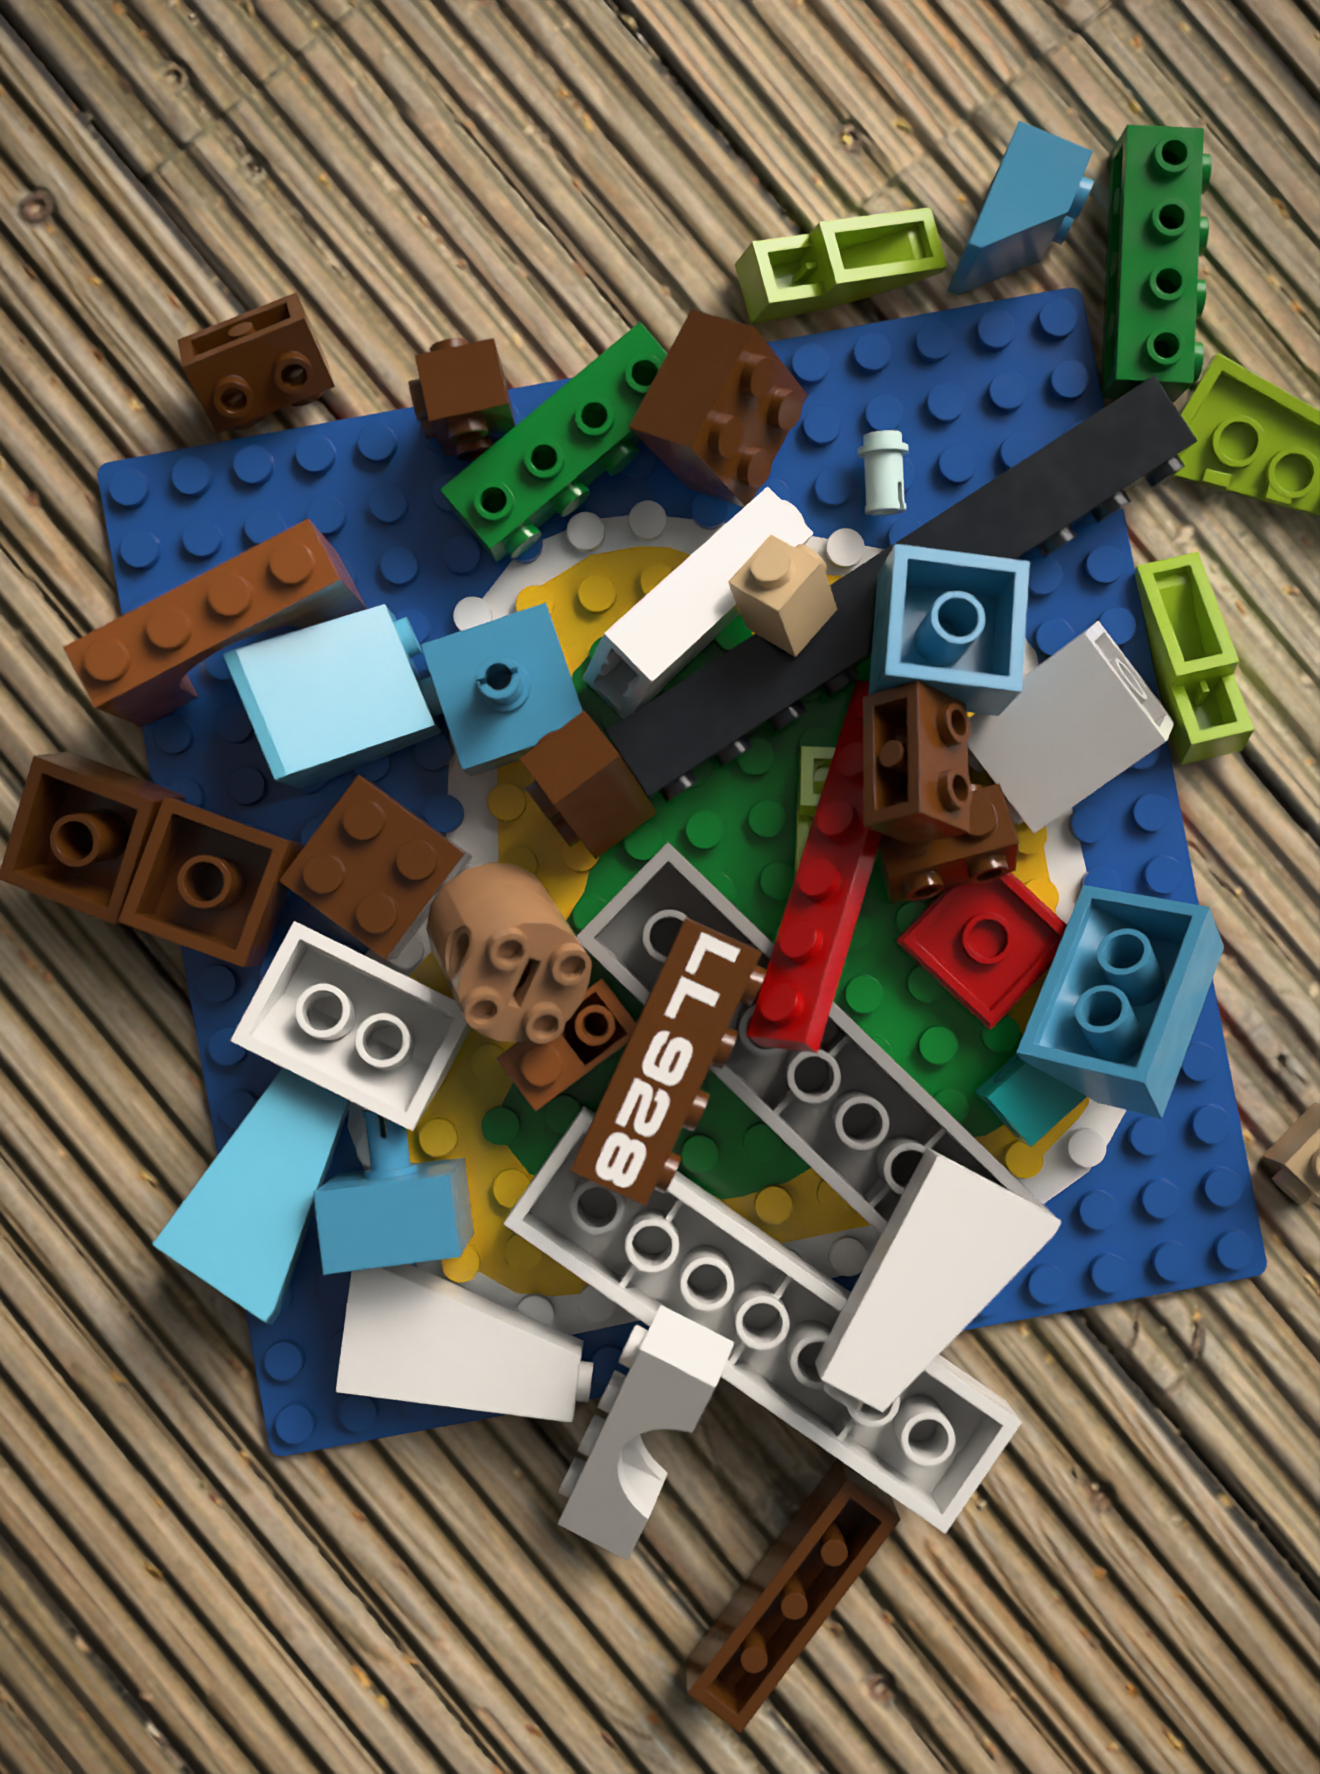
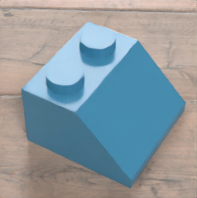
M1019 121L990 185L947 291L959 296L1039 263L1051 241L1062 245L1073 220H1077L1094 182V180L1083 176L1093 151Z

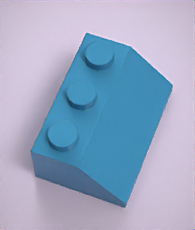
M1083 885L1017 1049L1018 1057L1097 1103L1162 1119L1224 949L1210 907Z

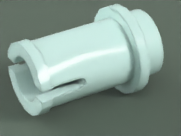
M884 430L863 435V446L859 447L857 452L858 457L864 459L865 514L887 516L906 512L903 456L909 453L908 444L902 443V433Z

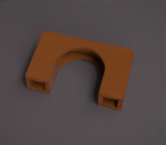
M308 518L63 646V649L94 708L144 727L199 698L187 673L197 664L223 648L273 628L296 626L304 629L367 610V607L338 552Z

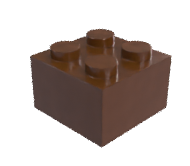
M691 309L629 428L689 489L745 507L754 499L759 487L768 479L772 463L789 430L798 422L802 406L808 395L754 326Z
M74 752L35 755L32 759L1 865L0 880L111 924H121L118 922L164 796L185 801L186 796Z
M358 774L279 881L384 960L397 959L429 916L430 906L443 886L459 875L473 856L375 783Z
M164 796L118 922L241 967L262 966L289 892V888L279 880L305 845L188 802Z

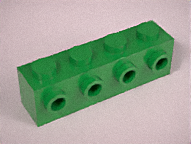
M1127 124L1111 151L1101 367L1102 399H1119L1155 375L1171 401L1175 402L1200 377L1204 349L1201 342H1195L1196 319L1201 317L1205 306L1206 282L1204 279H1198L1199 257L1204 254L1209 235L1208 217L1200 216L1201 194L1203 195L1208 188L1212 168L1211 155L1203 153L1204 128Z
M641 322L636 324L440 489L447 505L496 563L506 554L516 558L527 551L541 536L538 528L556 512L561 517L573 512L589 496L591 491L587 488L588 485L605 471L611 476L619 473L638 455L640 450L636 445L642 440L629 426L667 356V352Z

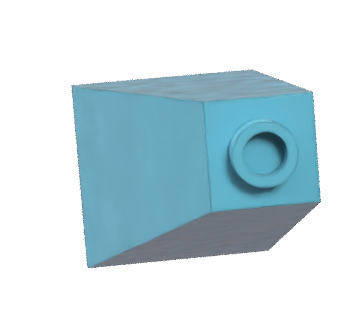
M283 1067L152 1245L259 1319L272 1325L280 1314L315 1211L313 1192L324 1184L351 1101Z

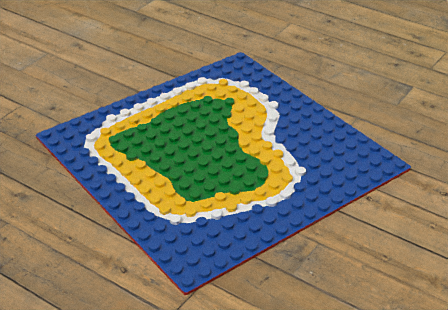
M1068 287L767 342L808 396L802 406L798 422L789 430L772 463L768 479L759 487L754 498L769 487L780 500L788 501L798 509L805 525L813 532L806 546L813 549L823 559L827 566L826 576L829 585L833 584L1104 408L1082 293L1076 288ZM572 378L508 389L516 425ZM413 407L111 461L102 464L97 472L122 616L309 518L338 552L367 609L385 604L394 614L396 620L407 617L420 648L421 644L546 603L582 711H586L606 738V730L621 721L622 718L582 679L604 633L744 507L689 489L641 441L636 445L640 450L638 455L628 466L613 476L605 471L587 486L591 492L577 509L564 517H561L556 512L538 528L541 536L527 551L516 558L506 554L496 563L447 505L440 491L443 486L474 460L461 461L457 459L456 455L445 457L437 438L426 440L422 423L417 421ZM884 430L899 431L902 433V443L908 444L909 453L903 456L904 501L907 511L887 516L866 515L864 459L858 457L857 449L863 446V435ZM1122 508L1099 524L1091 514L1072 527L1077 537L1055 553L1043 558L1037 549L1022 559L1023 561H1030L1023 677L1099 621L1160 701L1142 604L1135 579V567L1124 509ZM741 613L653 699L754 635V632L746 628ZM296 626L277 627L254 634L223 648L197 664L187 675L199 698L142 727L152 783L185 795V802L303 845L307 844L359 774L375 783L473 856L463 871L492 862L515 864L533 873L548 891L576 936L668 842L761 933L775 944L794 883L801 746L836 747L856 681H869L871 658L856 667L861 677L839 693L829 698L825 691L821 689L804 700L802 704L807 712L788 726L775 733L771 726L767 724L747 737L753 747L734 761L721 768L717 761L713 759L693 772L699 782L668 803H666L661 794L650 800L657 814L597 859L593 857L581 840L569 847L550 820L547 819L525 789L535 779L521 760L474 776H469L464 772L444 713L436 716L443 731L442 733L302 791L276 781L223 654L237 648L300 630ZM423 651L412 656L421 680L430 677ZM967 712L968 717L972 716L974 713ZM1168 740L1036 833H1033L1025 822L1020 825L1013 822L1019 840L1016 871L1012 873L1066 924L1069 922L1083 885L1199 905ZM968 764V778L971 784H979L982 788L996 784L986 770L978 773ZM875 857L833 1002L1057 1219L1062 1221L1055 1235L963 1330L1261 1275L1266 1270L1267 1259L1213 979L1162 1119L1100 1104L1086 1097L1030 1147L1016 1139L975 1090L1017 1054V1049L1050 967L992 1029H987L894 941L937 895L923 900H904L890 904L879 864ZM289 889L262 966L241 967L180 945L217 1155L283 1068L230 1040L293 922L295 921L455 1000L430 947L426 930L428 917L397 959L384 960ZM585 949L592 965L587 989L603 978L637 1023L644 1005ZM471 1028L447 1076L415 1129L411 1131L406 1128L410 1163L465 1157L474 1234L460 1257L409 1264L583 1340L581 1361L594 1362L589 1400L601 1398L615 1370L626 1376L630 1368L618 1362L635 1326L638 1325L646 1330H649L650 1326L504 1225V1222L515 1203L582 1107L585 1106L596 1113L627 1043L535 1111L496 1059L516 1042L497 1041ZM708 1069L700 1087V1090L710 1094L704 1112L694 1131L684 1127L681 1128L671 1152L681 1156L677 1171L842 1287L852 1292L881 1234L715 1073ZM352 1101L324 1184L338 1173L371 1169L366 1124L362 1111L368 1109ZM314 1211L280 1314L272 1325L265 1323L245 1309L270 1450L277 1456H288L509 1415L336 1392L351 1271L323 1275L316 1211Z

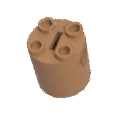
M492 862L466 869L443 886L430 906L426 930L431 950L465 1021L477 1032L497 1041L526 1042L531 1040L538 1044H545L555 1040L564 1031L565 1022L572 1017L585 998L592 965L590 957L548 891L533 873L515 864Z

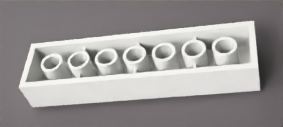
M583 1106L509 1212L504 1225L648 1326H651L662 1305L733 1341V1347L720 1375L722 1378L946 1534L1022 1423L1009 1404L940 1354L884 1412L866 1403H863L860 1410H855L832 1398L824 1391L827 1382L821 1380L815 1361L851 1292L678 1171H676L667 1192L663 1194L653 1190L646 1206L571 1172L570 1169L595 1115L594 1112Z

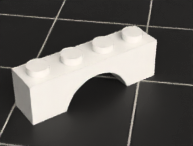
M662 1305L649 1330L638 1325L635 1326L618 1362L630 1368L627 1376L616 1370L614 1371L597 1407L609 1413L607 1419L596 1414L594 1415L577 1450L589 1458L585 1462L575 1456L558 1491L559 1494L569 1498L558 1525L628 1560L649 1519L668 1474L649 1454L640 1434L659 1429H672L692 1433L718 1383L733 1347V1341Z

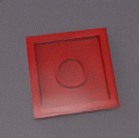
M1009 872L991 882L981 884L968 883L942 890L894 941L987 1029H992L1051 966L1067 924L1012 872Z

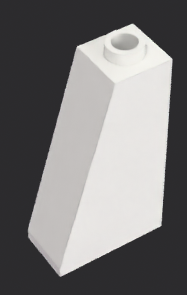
M769 487L764 489L604 633L582 679L622 719L649 703L740 614L728 581L768 536L772 534L794 547L797 544L806 545L813 532L805 525L798 509L788 501L780 500Z
M927 1147L815 1361L821 1380L827 1382L824 1391L835 1400L852 1409L860 1410L863 1403H866L884 1412L1055 1235L1062 1221L1045 1209Z
M402 1264L351 1271L336 1392L573 1422L576 1401L589 1403L594 1362L581 1361L583 1340L413 1265Z

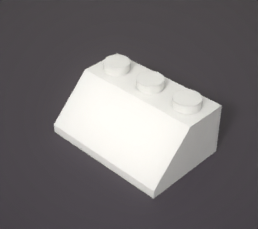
M294 921L230 1041L413 1131L447 1076L471 1027L465 1021L455 1000Z

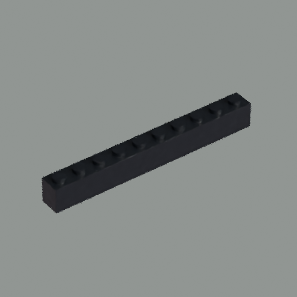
M1154 375L831 584L830 588L837 611L796 657L755 633L606 730L607 738L620 754L649 801L661 794L666 803L670 802L699 782L693 772L715 759L721 768L753 747L747 737L769 724L775 733L807 712L802 702L823 689L830 698L861 677L856 667L871 658L877 576L895 544L1022 560L1038 549L1043 558H1046L1077 537L1072 528L1074 525L1091 514L1099 524L1131 502L1126 494L1128 490L1144 480L1153 489L1183 469L1185 465L1180 456L1198 440Z

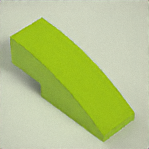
M931 207L819 222L810 234L753 241L734 264L751 324L788 318L865 299L940 274L947 268Z
M1199 552L1137 565L1135 579L1142 604L1158 692L1163 707L1175 721L1170 733L1180 764H1188L1242 751L1251 737L1254 727L1234 676L1239 659Z

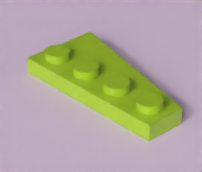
M1220 353L1215 354L1179 412L1198 441L1180 456L1185 467L1172 477L1320 517V410Z

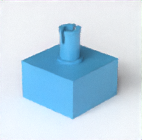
M895 544L877 576L868 695L919 680L966 703L967 712L999 716L1022 692L1030 561Z
M546 603L421 644L462 770L469 776L519 761L521 757L535 747L544 735L560 729L582 712Z
M369 1109L362 1111L366 1124L371 1169L338 1173L313 1192L323 1275L460 1257L474 1234L465 1157L410 1163L406 1128Z

